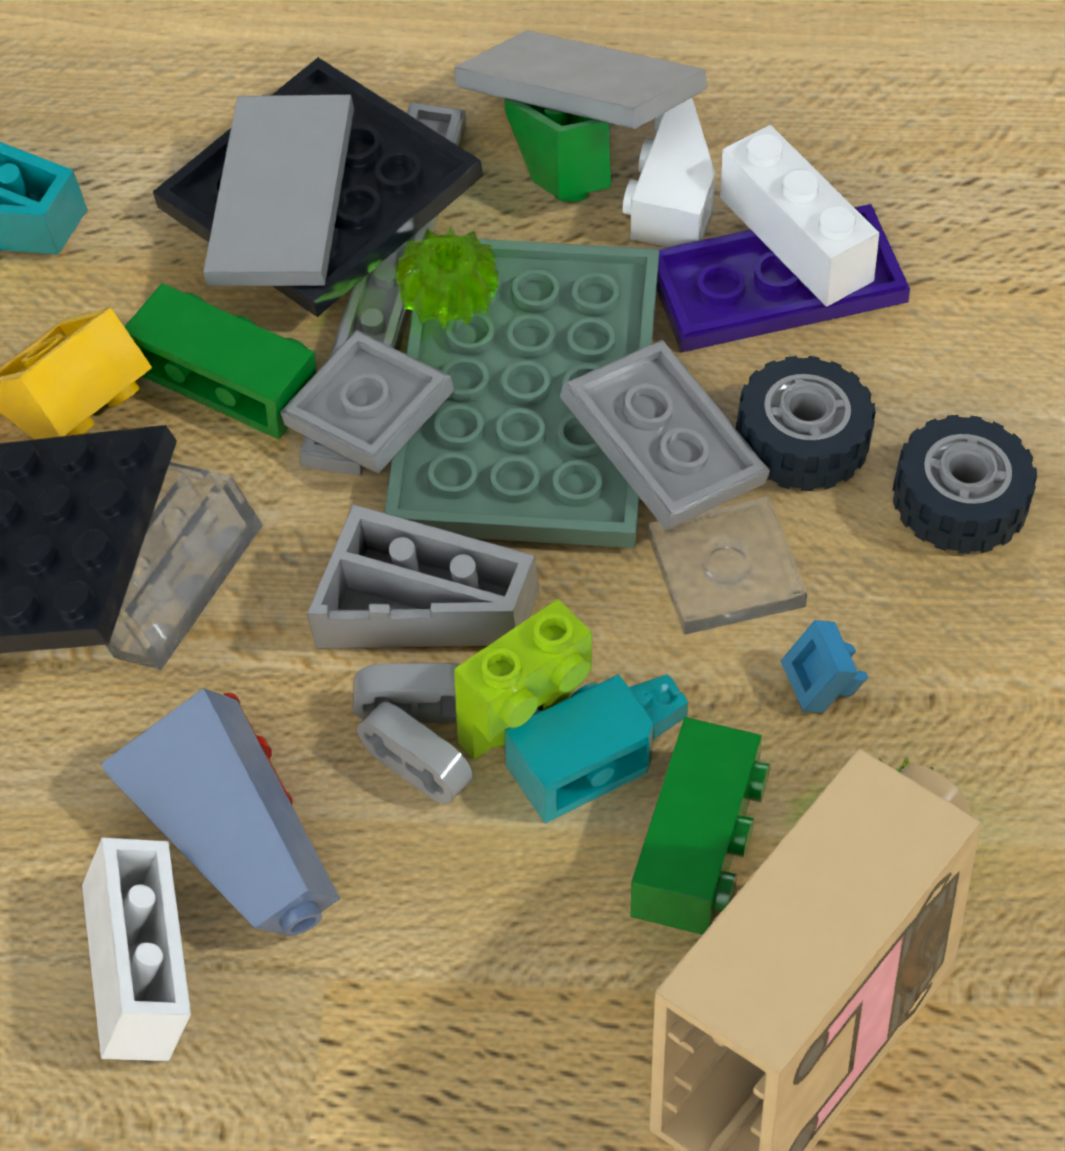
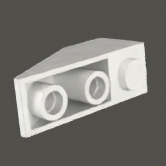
M690 98L656 117L654 121V131L657 132L655 139L646 138L643 143L638 167L641 173L638 181L630 179L623 200V214L631 215L630 240L668 248L701 241L705 237L713 215L715 170L693 99Z

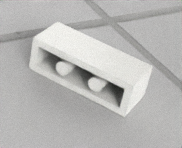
M771 125L723 149L720 198L826 307L874 282L879 232Z
M101 838L82 884L101 1059L169 1061L191 1016L169 842Z

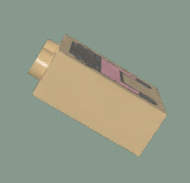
M860 748L855 752L655 991L649 1131L679 1151H811L955 968L981 821L972 816L971 808L966 798L952 782L938 772L924 766L909 765L898 772Z

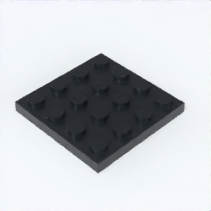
M317 57L271 96L351 95L354 113L325 286L272 287L316 317H319L482 178L483 171L480 159ZM231 128L153 191L156 205L160 210L208 243Z
M166 425L0 443V653L109 645L177 443L176 438Z

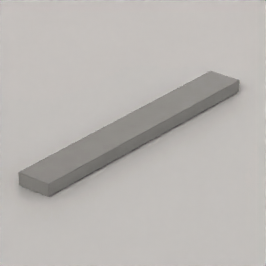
M417 103L409 104L407 114L460 146L466 126V110ZM439 214L351 288L330 358L356 330L399 350L415 296L423 236H433ZM305 436L299 453L302 467L361 476L364 466Z

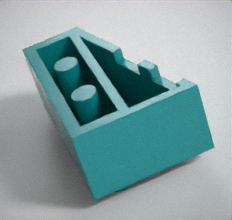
M0 142V250L59 255L88 210L74 170Z

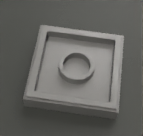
M356 330L280 413L285 426L379 474L452 394L454 386L451 376Z

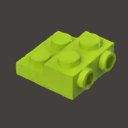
M556 599L454 668L458 744L474 760L492 747L499 748L504 746L505 729L519 727L527 722L535 711H544L568 699L571 693L575 691V688L583 682L589 671L592 670V631L559 599Z

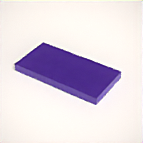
M872 204L854 208L879 232L874 282L827 307L752 230L659 249L657 293L681 353L908 303L910 287Z

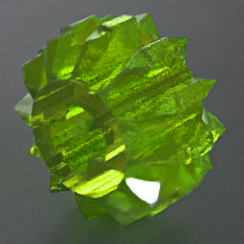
M451 225L444 235H436L426 229L422 242L415 240L407 241L404 256L398 258L396 281L399 284L400 299L403 302L404 309L415 310L420 323L437 318L442 328L445 329L450 320L458 319L469 326L473 313L488 314L489 305L492 303L491 298L496 296V290L499 288V271L496 270L495 255L492 252L491 245L480 244L475 231L461 237L457 236Z

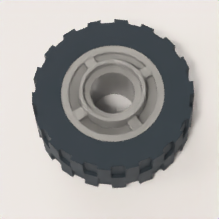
M797 356L785 357V360L776 362L773 360L766 363L762 370H756L749 377L748 385L744 384L741 391L736 430L770 470L767 481L770 479L779 483L778 486L790 489V487L801 488V491H813L814 488L822 487L829 489L835 487L836 483L842 480L846 482L854 476V471L857 468L861 469L869 452L876 410L875 403H871V392L867 386L864 387L859 382L860 378L852 371L849 373L842 368V365L836 362L820 360V357L808 356V358H797Z
M958 414L947 415V418L941 420L936 418L926 422L923 428H916L910 434L908 443L904 442L892 489V491H895L893 497L895 510H899L901 514L900 520L905 527L909 526L915 532L917 538L923 542L926 540L934 544L935 548L944 551L950 549L958 551V554H970L971 551H981V553L992 551L993 547L999 544L1004 546L1012 540L1013 534L1015 532L1019 533L1024 526L1036 488L1037 468L1032 465L1033 456L1030 450H1026L1021 444L1022 440L1015 433L1010 434L1004 429L1003 425L994 421L993 423L984 421L982 417L970 415V417H959Z

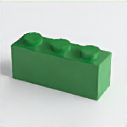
M163 283L159 285L124 326L152 367L142 377L278 440L289 428L284 425L280 411L317 373L315 352L308 349L298 340L283 338L257 326L247 317L242 315L234 316L206 303L196 294L190 292L183 293Z
M684 717L631 881L630 917L703 935L714 922L716 912H722L731 902L737 883V874L729 872L734 855L745 858L753 831L754 818L746 817L750 800L762 802L769 778L770 764L760 761L762 735Z

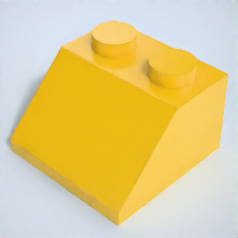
M111 307L66 318L0 367V413L33 439L84 434L95 424L91 418L92 414L105 404L109 408H113L129 399L139 390V386L135 381L152 367Z

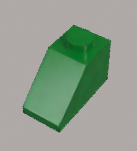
M504 99L505 113L532 182L553 194L556 199L566 202L581 201L589 197V192L611 188L608 122Z

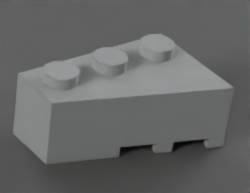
M352 505L307 613L316 648L488 646L529 618L539 593L535 556Z

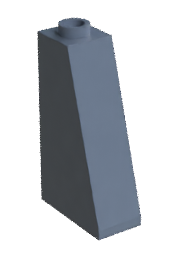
M203 688L101 763L106 774L254 928L285 936H297L315 927L322 920L321 912L340 900L334 885L236 699Z

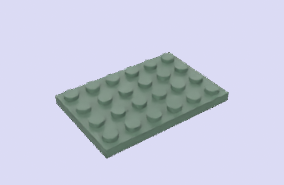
M423 236L407 355L451 376L454 391L392 458L385 514L475 539L636 548L640 497L563 402L560 395L564 383L652 345L659 249Z

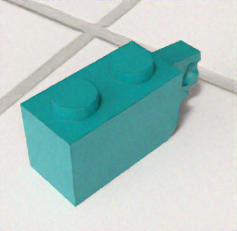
M620 674L599 684L590 683L576 690L570 698L544 711H535L533 716L523 725L505 729L506 767L546 824L648 773L652 760L653 740L688 716V701L668 674L628 687Z

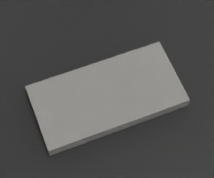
M528 30L454 67L456 86L633 129L669 111L707 88L706 69Z
M351 95L237 96L203 270L207 286H325L354 113Z

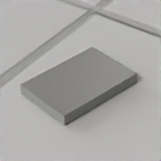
M663 340L563 384L560 398L665 530H669L762 486L767 481L770 473L768 467Z

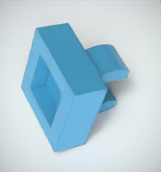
M814 620L780 660L803 712L824 713L839 695H854L868 679L866 672L857 671L851 658L856 653L853 645L843 641L835 622Z

